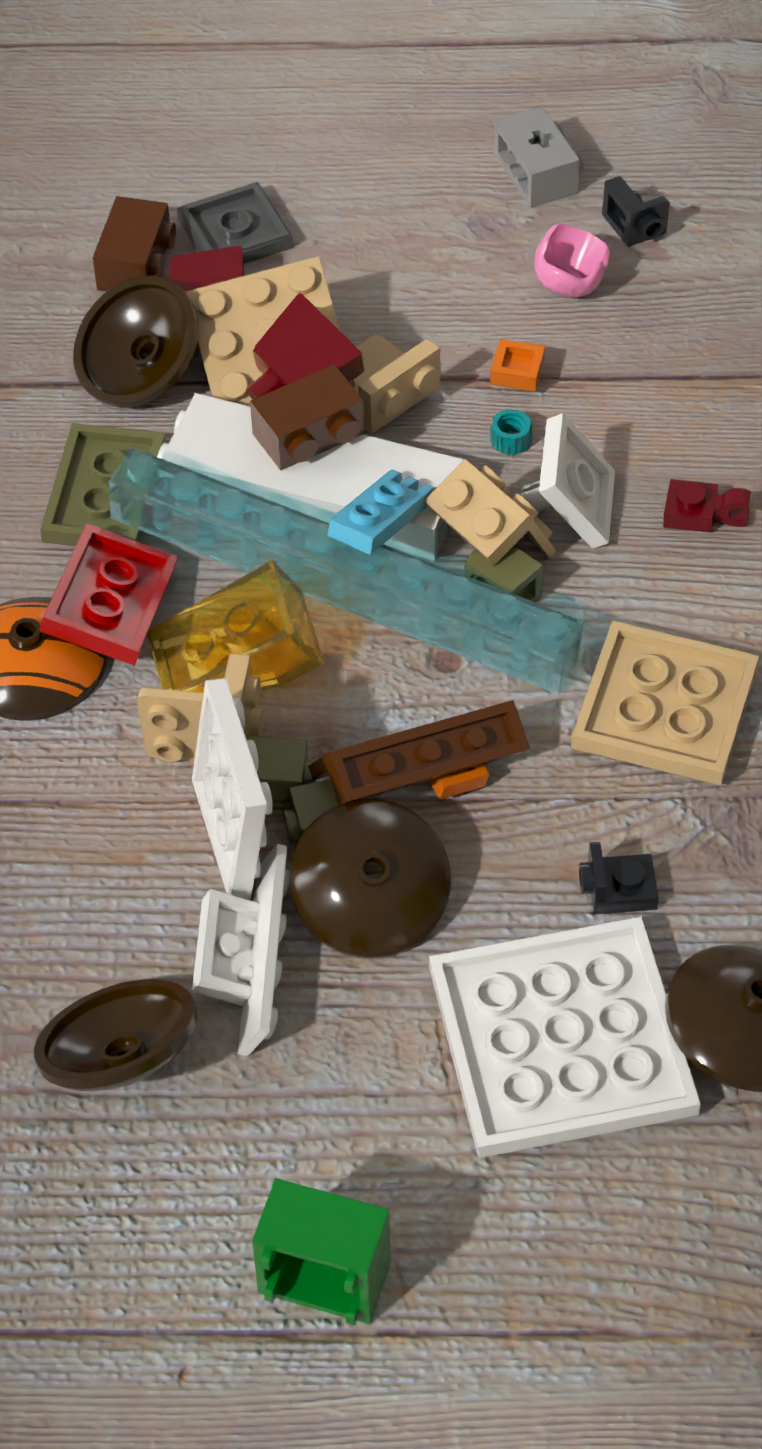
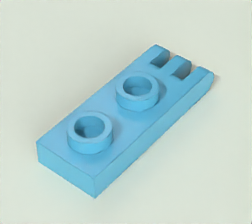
M391 469L330 518L327 536L371 555L428 506L424 500L436 488L424 484L418 489L419 480L410 476L401 482L402 473Z

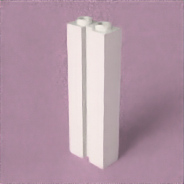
M195 393L187 410L179 412L175 422L174 434L169 444L164 443L159 450L157 470L162 472L163 489L166 493L327 534L330 518L391 469L402 473L401 482L410 476L419 480L418 489L424 484L437 488L464 459L362 434L348 443L339 444L313 456L305 462L297 463L280 471L252 434L250 406ZM427 506L380 547L435 561L447 535V523Z

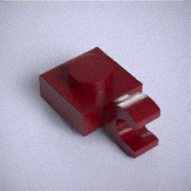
M670 479L664 510L663 528L712 533L713 522L725 523L734 527H746L750 513L751 491L743 488H733L718 495V484Z

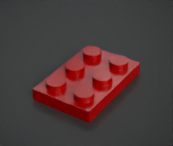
M86 523L45 611L39 631L135 666L175 570L178 556Z

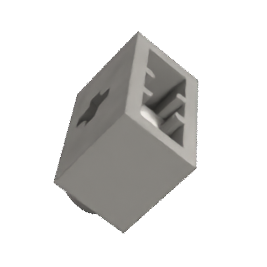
M543 106L495 120L494 154L530 208L578 193L579 174L583 172L581 155L576 148H571L564 138L559 122L551 119Z

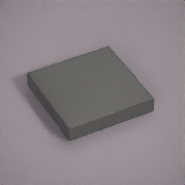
M259 182L177 207L178 220L197 252L242 246L243 262L246 264L293 248L292 234Z

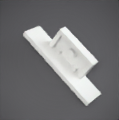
M277 844L261 863V877L255 879L253 901L214 889H210L202 899L192 991L242 1006L237 1054L247 1057L264 1039L268 1040L272 1036L278 1019V1010L272 1007L274 990L279 983L282 973V962L277 960L278 944L284 935L287 921L286 915L281 914L282 899L290 883V870L285 868L287 846Z

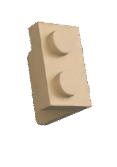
M380 335L371 336L356 346L362 352L364 372L354 379L355 387L353 388L363 399L364 429L370 434L375 433L440 388V347L428 338L406 353H403Z
M464 459L424 500L434 513L493 566L523 536L548 558H551L557 552L548 540L553 532L537 517L538 512L520 494L517 493L515 496L510 494L505 489L506 484L486 465L479 471L468 460Z
M230 653L224 678L227 679L232 698H239L242 702L245 715L244 735L262 736L264 709L257 708L261 691L260 677L252 675L250 655ZM142 688L139 690L137 706L145 752L148 756L165 762H176L179 760L194 762L203 693L156 688Z

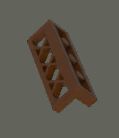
M514 700L336 749L328 752L308 767L313 781L330 777L338 804L340 805L371 798L519 755L529 750L530 746Z

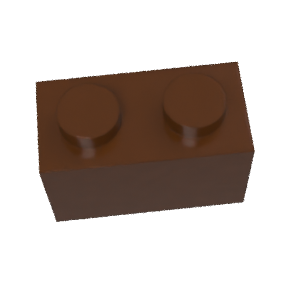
M116 196L93 255L97 290L107 292L115 285L139 276L163 277L166 249H172L176 239L175 222H170L168 203Z
M334 364L250 401L252 434L280 471L297 463L305 462L319 453L339 444L348 443L355 437L364 434L363 399Z

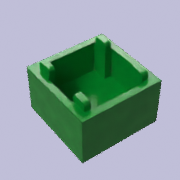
M275 1178L252 1239L258 1293L264 1294L265 1300L274 1302L275 1298L344 1317L347 1324L356 1325L358 1321L370 1325L391 1264L389 1209Z

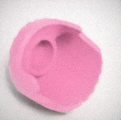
M566 224L553 225L536 249L534 270L542 285L552 293L569 298L582 297L590 294L599 286L609 262L610 249L605 242L585 230Z

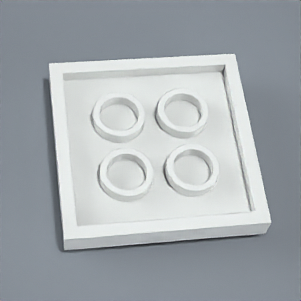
M226 678L207 680L204 686L192 782L226 893L251 901L254 879L261 877L259 849L265 847L267 843L264 820L265 815L272 813V796L268 783L260 782L257 775L259 762L255 742L252 739L246 740L243 732L245 715L241 700L239 698H232Z

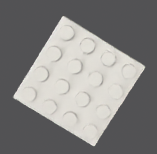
M642 917L429 956V970L478 1158L699 1115L701 1104L686 1056L675 1043L667 1024L665 1015L666 993Z

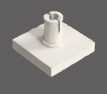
M564 413L551 417L546 422L540 480L531 484H525L522 487L524 493H521V496L538 513L553 506L592 549L609 543L615 470Z

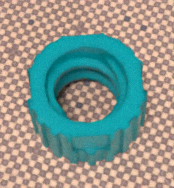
M506 409L498 412L493 416V423L490 428V443H492V447L506 455L525 452L530 447V444H532L531 418L523 411ZM506 431H519L516 434L504 433Z

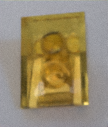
M274 560L267 562L153 627L148 633L161 688L167 690L204 693L205 681L225 677L230 653L250 655L252 675L260 677L261 691L282 687L324 663L303 592Z

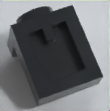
M621 176L605 181L602 216L627 247L652 240L666 233L670 202L665 196L643 203L639 193L632 191Z
M589 842L588 862H579V883L581 894L591 895L593 915L657 910L659 897L652 854L603 857L601 843Z

